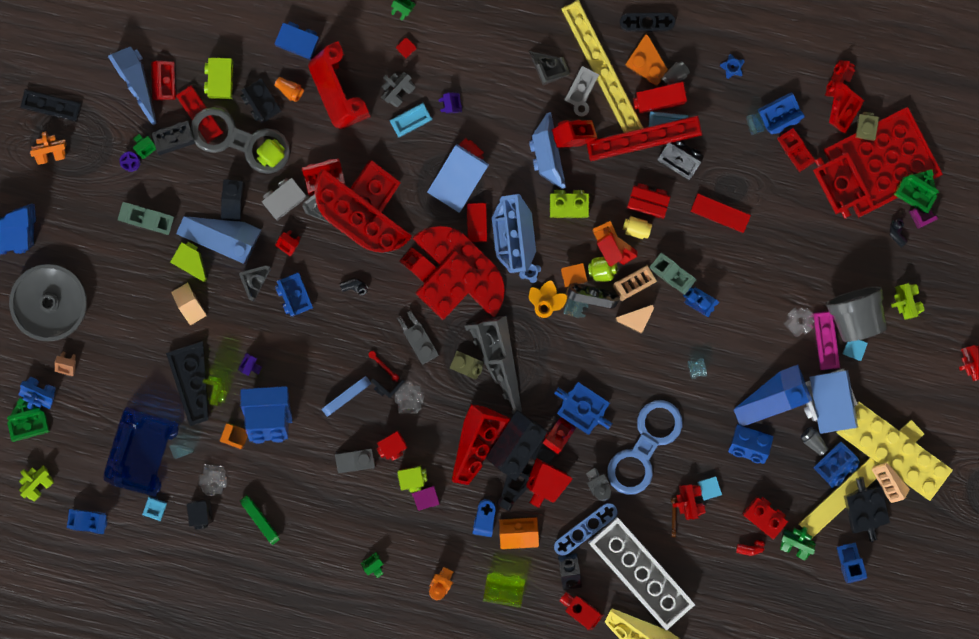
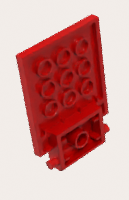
M908 107L878 122L875 141L855 138V133L824 149L829 162L825 164L822 158L815 160L818 168L813 170L835 214L841 212L844 219L851 216L848 210L851 206L859 218L898 198L893 194L904 177L931 169L934 174L933 179L943 175Z

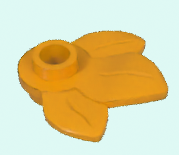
M551 280L543 284L540 290L531 287L529 291V300L535 306V313L541 318H547L552 315L553 311L562 309L567 300L566 294H557L556 287ZM542 305H546L548 307V310L546 312H542L540 310V307Z

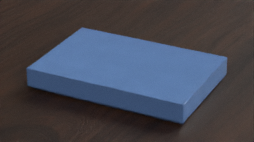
M456 144L427 193L460 213L489 164Z
M848 370L811 376L810 383L820 434L858 428Z

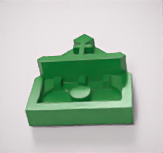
M932 169L904 177L893 195L921 212L929 213L937 198L936 194L939 193L934 183Z
M21 398L17 401V405L11 415L7 417L12 442L50 432L46 414L35 406L32 409H28V402Z

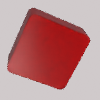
M405 38L396 46V49L407 59L416 50V47L408 38Z

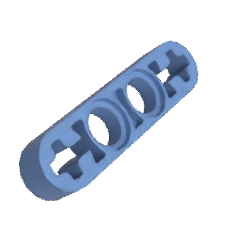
M611 503L603 504L555 541L554 549L556 553L567 555L617 516L616 507ZM605 507L613 508V515L611 517L606 515L603 518L606 521L602 523L596 514L600 512V515L604 514ZM591 518H596L599 521V525L595 529H591L588 526V521ZM579 529L583 532L584 536L581 540L577 541L572 537V534L575 530ZM569 535L575 545L571 546V543L566 546L567 550L565 552L563 550L559 551L558 543L567 542L568 539L565 537Z

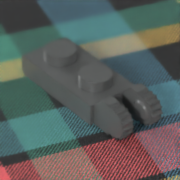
M410 310L407 313L410 320L414 323L413 327L408 329L401 316L397 320L403 328V333L422 365L439 356L422 325L420 322L418 323Z

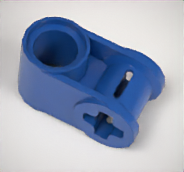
M484 499L479 503L472 534L492 537L495 505L491 500ZM486 504H489V507L492 508V510H488V513H484V509H481Z

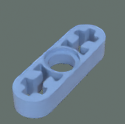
M366 376L322 408V411L327 417L372 383Z

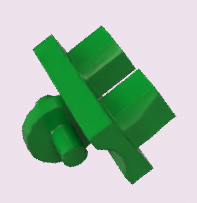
M803 526L801 531L794 528L793 532L784 529L780 549L789 553L792 546L798 548L796 556L806 560L810 554H814L816 543L811 541L812 536L806 533L808 528Z

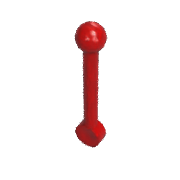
M374 351L369 352V358L374 359L392 377L394 382L399 380V376L394 374L376 356Z

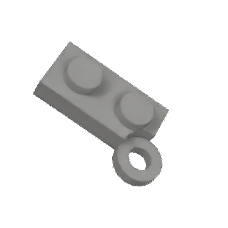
M583 66L565 98V101L575 105L574 112L581 117L589 113V105L586 103V100L599 77V74ZM580 105L585 106L583 113L578 111Z

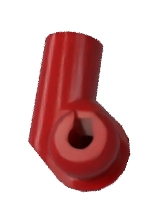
M756 540L754 546L738 544L736 553L748 556L760 554L765 549L764 541Z

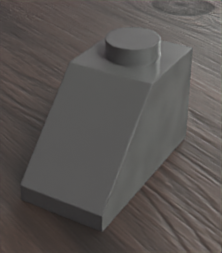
M373 448L335 454L338 473L376 467Z

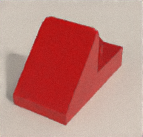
M612 232L597 240V245L610 267L618 262L625 265L637 257V250Z
M560 417L545 437L543 444L559 454L576 427Z

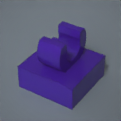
M459 93L443 94V98L439 99V102H444L445 108L440 109V112H462Z
M246 353L238 370L249 376L251 371L259 374L262 367L255 364L257 358Z

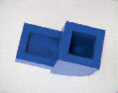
M69 509L67 528L104 534V530L107 527L105 513Z
M856 542L837 547L841 570L846 583L866 579L867 574L862 558L860 559Z

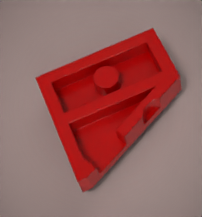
M837 82L829 123L840 132L846 133L865 100L845 84Z

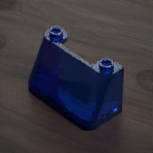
M126 407L122 413L104 470V481L113 486L156 497V494L161 489V482L159 477H157L167 441L172 440L178 434L179 423Z

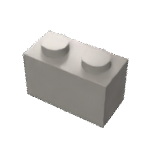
M285 178L278 184L279 188L276 191L270 190L263 196L264 200L262 203L277 221L307 198L292 178L289 180Z

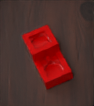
M794 128L777 138L799 173L815 162V159L805 147L804 142Z

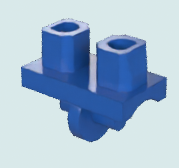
M696 287L694 289L690 288L685 295L683 294L686 298L684 303L706 317L710 316V313L714 311V306L719 303L718 300Z
M30 377L26 382L22 381L19 396L28 402V409H32L34 405L40 408L44 406L48 409L52 407L55 387L48 384L44 389L38 387L39 381L33 377Z

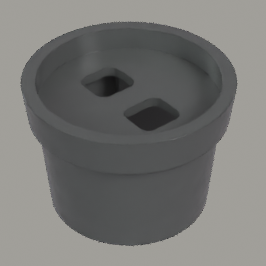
M875 286L851 291L826 302L828 311L833 315L844 342L869 338L887 329L882 304L884 299L882 287Z

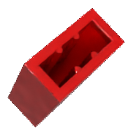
M683 82L637 92L636 98H633L634 108L638 109L639 113L681 106L687 101Z
M412 247L399 261L424 283L437 270L431 262Z

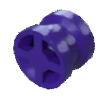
M125 152L121 155L120 165L126 171L134 172L140 167L141 160L137 154Z

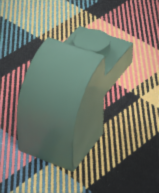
M662 253L659 254L649 267L656 275L684 295L696 281L692 275L684 271Z

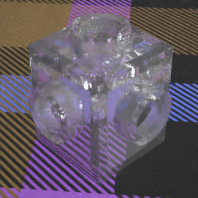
M795 307L787 314L789 318L783 323L795 337H799L802 333L806 335L813 328L812 324L815 321L813 313L808 308L803 309L800 307L797 309ZM799 318L802 319V324H799Z
M405 383L395 392V403H398V413H418L424 400L423 392L420 391V386H414L413 383Z
M204 464L203 474H200L198 479V485L201 486L203 493L210 496L222 494L223 488H226L227 477L225 476L223 466Z

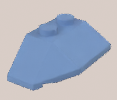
M549 112L533 133L532 140L529 141L531 152L535 151L536 159H533L535 171H539V175L560 189H566L559 150L554 142L551 130L554 128L552 115Z
M520 194L503 196L500 198V203L492 216L496 257L507 268L509 273L528 271L536 253L532 212Z

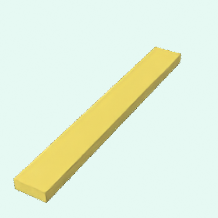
M579 0L563 7L561 10L592 71L599 74L597 81L622 131L626 133L642 129L643 126Z
M912 420L899 430L915 443L924 435ZM869 458L809 513L799 525L802 528L803 526L807 527L806 533L813 538L846 507L844 496L858 490L856 478L864 477L865 487H868L877 479L872 471V467L879 464Z

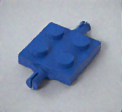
M577 382L569 393H566L559 387L554 394L563 399L562 406L557 414L589 435L598 424H601L608 430L610 427L604 422L610 426L613 424L603 417L610 403L581 383Z

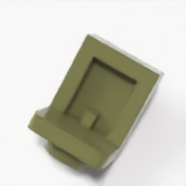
M870 112L859 114L855 138L875 141L879 117L874 116V113Z
M457 351L450 369L477 379L482 372L484 362Z

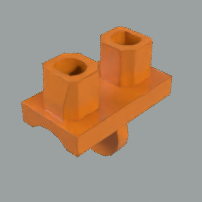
M46 131L42 132V138L36 139L37 146L31 147V157H35L38 165L48 162L46 153L53 152L55 161L65 159L66 140L55 141V135L48 136Z
M443 567L439 575L435 574L429 585L431 586L429 595L432 599L441 600L448 593L453 584L450 581L453 571Z

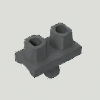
M404 72L399 77L395 73L390 78L384 75L383 79L386 82L382 88L385 90V93L381 98L385 102L398 107L403 102L398 92L403 89L407 94H410L416 87L410 80L411 77Z
M596 468L587 472L586 475L590 481L587 484L593 496L595 495L600 501L608 500L611 496V489L605 475L600 476Z

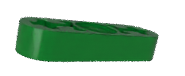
M246 495L239 500L266 539L272 545L278 542L280 537L252 499Z

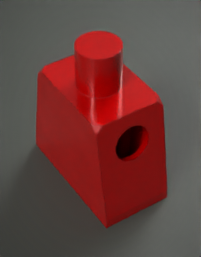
M537 458L527 482V488L534 493L529 503L538 508L544 499L554 503L573 478Z
M566 592L560 599V602L568 607L565 612L588 630H593L604 616L579 596L574 598ZM577 605H580L582 607V611L580 613L576 611Z

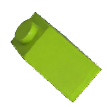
M187 242V244L181 243L170 263L206 282L207 276L201 253L196 251L198 247L190 242Z

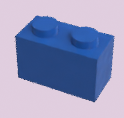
M288 22V24L283 23L275 41V46L311 60L320 40L316 36L317 32L310 29L303 31L298 29L299 25Z

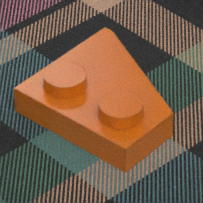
M646 34L625 64L626 67L655 86H658L661 78L668 70L649 36Z

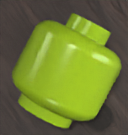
M267 139L257 148V154L259 155L257 160L264 167L266 165L275 167L285 157V149L276 139Z
M604 257L593 258L588 266L589 276L596 282L611 281L614 278V274L618 273L617 263L610 267Z

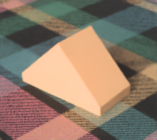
M189 283L171 292L179 310L190 325L207 316Z
M651 305L616 317V321L642 333L654 307Z

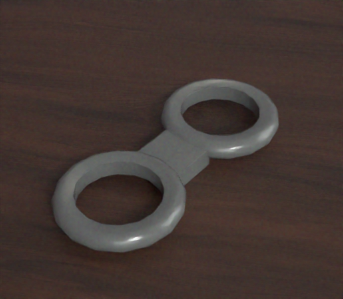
M215 107L203 109L192 120L191 131L195 144L205 152L217 153L232 147L245 153L246 161L251 168L266 174L279 171L289 160V143L285 136L275 129L264 128L257 130L253 134L244 132L236 128L235 121L228 112ZM210 115L223 118L229 129L226 139L217 145H209L203 142L198 133L200 122ZM260 137H274L285 149V157L275 167H264L254 159L252 148L255 141Z

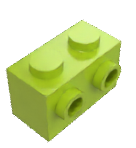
M208 58V63H205V74H208V82L204 83V93L209 98L232 99L233 60L231 58Z
M554 190V194H550V218L589 217V194H585L584 190H573V194H565V190Z
M421 466L397 471L401 490L409 489V492L420 491L421 487L425 485L424 482L428 480L426 469L422 470Z

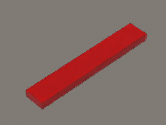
M697 115L596 139L587 143L590 161H595L703 134L699 116Z

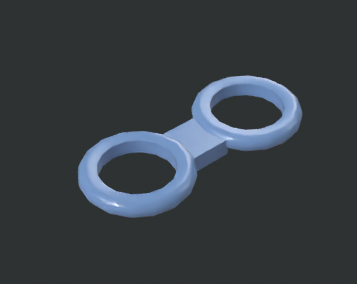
M654 400L640 410L637 418L640 438L633 449H625L616 453L610 460L607 468L608 479L618 492L630 495L644 491L650 484L653 476V469L649 459L658 445H667L680 435L683 426L682 416L679 409L672 403L665 400ZM655 408L669 410L675 420L673 431L663 438L652 436L645 427L647 414ZM626 457L639 459L645 468L643 480L634 487H626L620 484L615 476V468L618 462Z

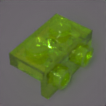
M209 376L208 379H203V383L214 385L210 404L221 406L223 402L225 403L227 391H225L226 383L222 382V378Z
M497 572L488 573L483 601L521 608L525 579L519 576H503Z

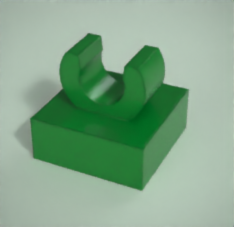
M394 0L391 5L394 8L391 14L394 15L399 11L402 13L400 20H403L413 11L416 4L410 0Z
M138 134L133 138L137 143L133 149L142 159L156 150L155 143L149 136L143 138Z
M374 553L361 563L367 575L374 573L379 578L384 574L380 568L383 562L377 553Z

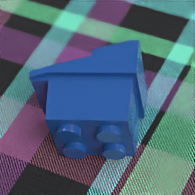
M35 204L15 209L11 213L6 214L5 217L0 218V254H7L10 250H14V253H26L29 248L34 246Z
M288 388L240 389L241 408L245 417V427L249 441L259 444L268 440L283 442L285 439H288L289 423H292Z

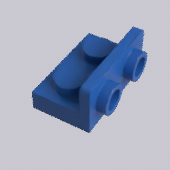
M840 442L813 468L833 488L840 485L849 472H854L858 468L860 461L848 447Z

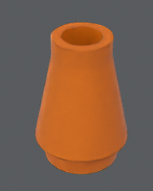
M279 77L274 85L290 101L297 102L304 93L301 85Z

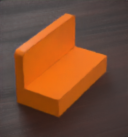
M537 517L499 520L501 549L539 547Z

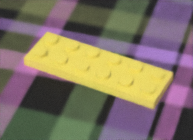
M857 402L858 405H855L858 428L836 431V433L879 465L888 463L905 484L931 501L953 470L865 405Z

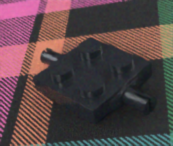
M864 477L856 478L858 490L845 495L844 499L852 533L868 531L869 541L872 542L878 540L875 529L890 523L882 486L878 485L867 488L865 487Z

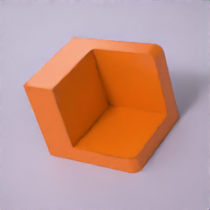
M611 221L592 229L596 240L610 232L617 236Z
M583 263L561 269L565 288L569 287L571 283L583 284L588 282Z
M226 423L220 442L243 449L248 437L246 429Z

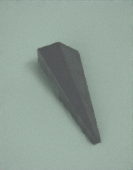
M491 317L465 325L466 330H470L475 339L473 341L474 345L479 346L484 355L482 359L496 384L499 383L504 392L502 394L503 398L508 399L512 406V414H515L517 410L521 412L522 407L507 317Z

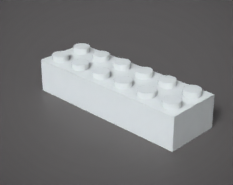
M618 517L613 519L588 542L666 630L695 605Z

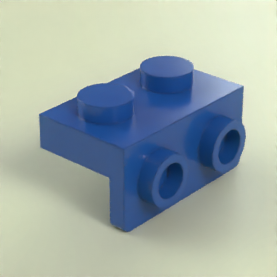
M792 92L758 109L763 124L770 134L780 133L785 127L795 125L805 118Z
M299 272L277 280L278 285L275 288L279 297L283 296L285 303L282 305L286 314L290 313L291 317L313 308Z
M737 425L728 453L736 457L749 459L754 463L764 464L769 456L774 436Z

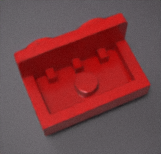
M338 158L328 159L318 164H309L302 168L309 196L315 194V183L321 169L326 170L346 185Z

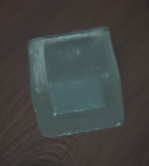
M759 113L746 117L751 135L765 131Z
M169 445L175 459L194 451L193 448Z

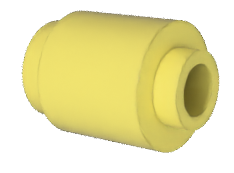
M630 216L629 219H625L622 230H626V235L648 239L652 224L646 220Z

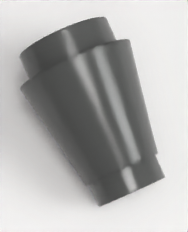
M682 61L676 62L661 78V81L665 86L675 84L687 78L690 71Z
M810 427L802 433V442L820 456L828 450L817 429Z

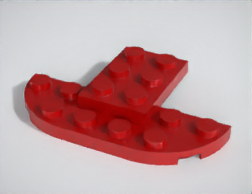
M372 160L368 161L351 188H348L326 170H320L315 183V200L320 213L330 224L358 245L373 252H389L401 248L412 237V235L381 213L401 182Z
M436 226L418 232L412 239L440 266L415 294L442 320L451 313L467 294L491 317H495L504 299V283L497 267L463 233L456 229Z

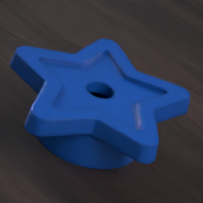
M729 54L727 62L720 64V67L726 70L727 79L733 75H743L741 66L744 60H737L732 54Z

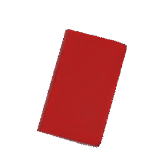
M174 61L152 62V100H175Z
M486 203L467 204L468 239L471 242H487Z

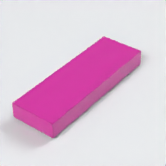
M829 311L813 313L820 370L840 368L834 317Z

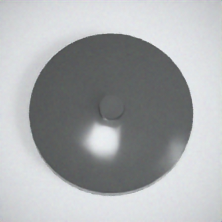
M45 264L27 270L16 280L10 293L9 308L14 323L24 334L40 341H57L71 335L83 322L87 311V295L83 284L71 271L61 266Z

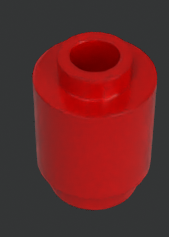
M465 138L459 144V146L481 160L484 159L482 156L484 152L472 140L469 141Z

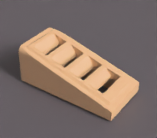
M648 265L615 282L612 286L619 295L620 300L624 301L657 281ZM642 272L645 274L649 282H645L641 275ZM635 276H637L642 286L639 287L637 281L634 278ZM628 280H630L631 284L634 287V290L631 289L629 283L627 282Z
M888 463L872 467L873 473L891 503L906 498L910 490L909 487Z

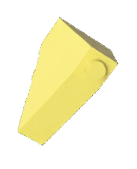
M615 609L610 610L605 620L607 626L619 639H680L668 630Z

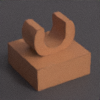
M63 351L61 356H57L55 359V372L74 376L76 356L73 354L71 359L65 358L66 352Z

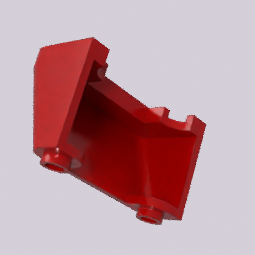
M339 41L328 45L313 57L308 67L332 124L338 129H343L371 116L362 99L355 97L346 100L334 70L339 69V61L345 56Z

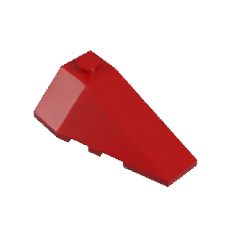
M471 404L463 423L452 482L465 485L470 484L482 468V462L511 418L487 407Z

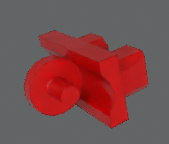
M979 346L965 347L961 349L964 357L961 358L963 365L959 367V370H966L967 375H971L973 381L979 380Z
M692 484L679 486L680 494L676 495L678 502L672 504L673 508L679 507L680 514L684 513L686 520L698 519V516L706 513L704 504H696L694 498L701 496V487L692 486Z

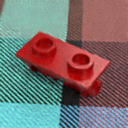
M839 60L834 67L832 79L827 84L825 96L834 97L837 82L851 81L855 72V65L851 64L850 61Z

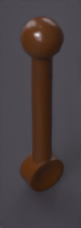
M676 497L671 498L672 504L678 502ZM672 505L671 536L676 537V507L673 508Z

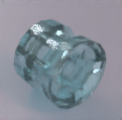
M703 358L695 362L692 360L688 361L692 380L696 379L697 376H707Z

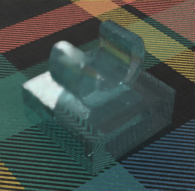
M568 298L563 313L575 318H584L585 315L581 313L583 307L588 308L589 305Z

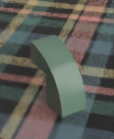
M122 202L117 220L169 235L174 217Z

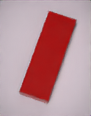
M192 85L176 95L192 120L197 113L207 108ZM212 115L202 119L198 130L208 144L224 133Z
M697 194L690 210L692 213L741 233H744L751 216L700 194Z

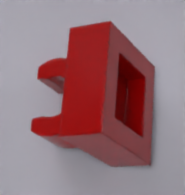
M291 230L287 233L283 232L275 245L290 257L298 247L300 240L299 236L296 239L290 237Z

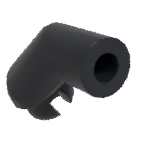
M898 218L891 222L889 234L902 248L908 241L901 234L904 222Z
M357 278L339 283L342 292L352 289L363 296L368 291L366 283Z

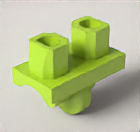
M907 283L895 287L897 295H894L896 303L891 304V307H898L899 314L903 313L904 320L918 317V314L924 311V306L921 301L915 303L913 299L914 295L919 294L917 284L909 285Z
M44 465L37 472L33 467L28 472L25 469L20 472L23 475L19 480L23 485L19 489L20 495L24 499L28 497L32 501H36L41 495V492L36 487L41 483L47 489L54 483L53 478Z

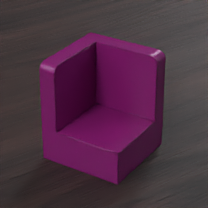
M916 208L909 211L917 229L938 219L937 215H933L931 209L927 214Z
M434 486L412 492L418 510L440 505Z

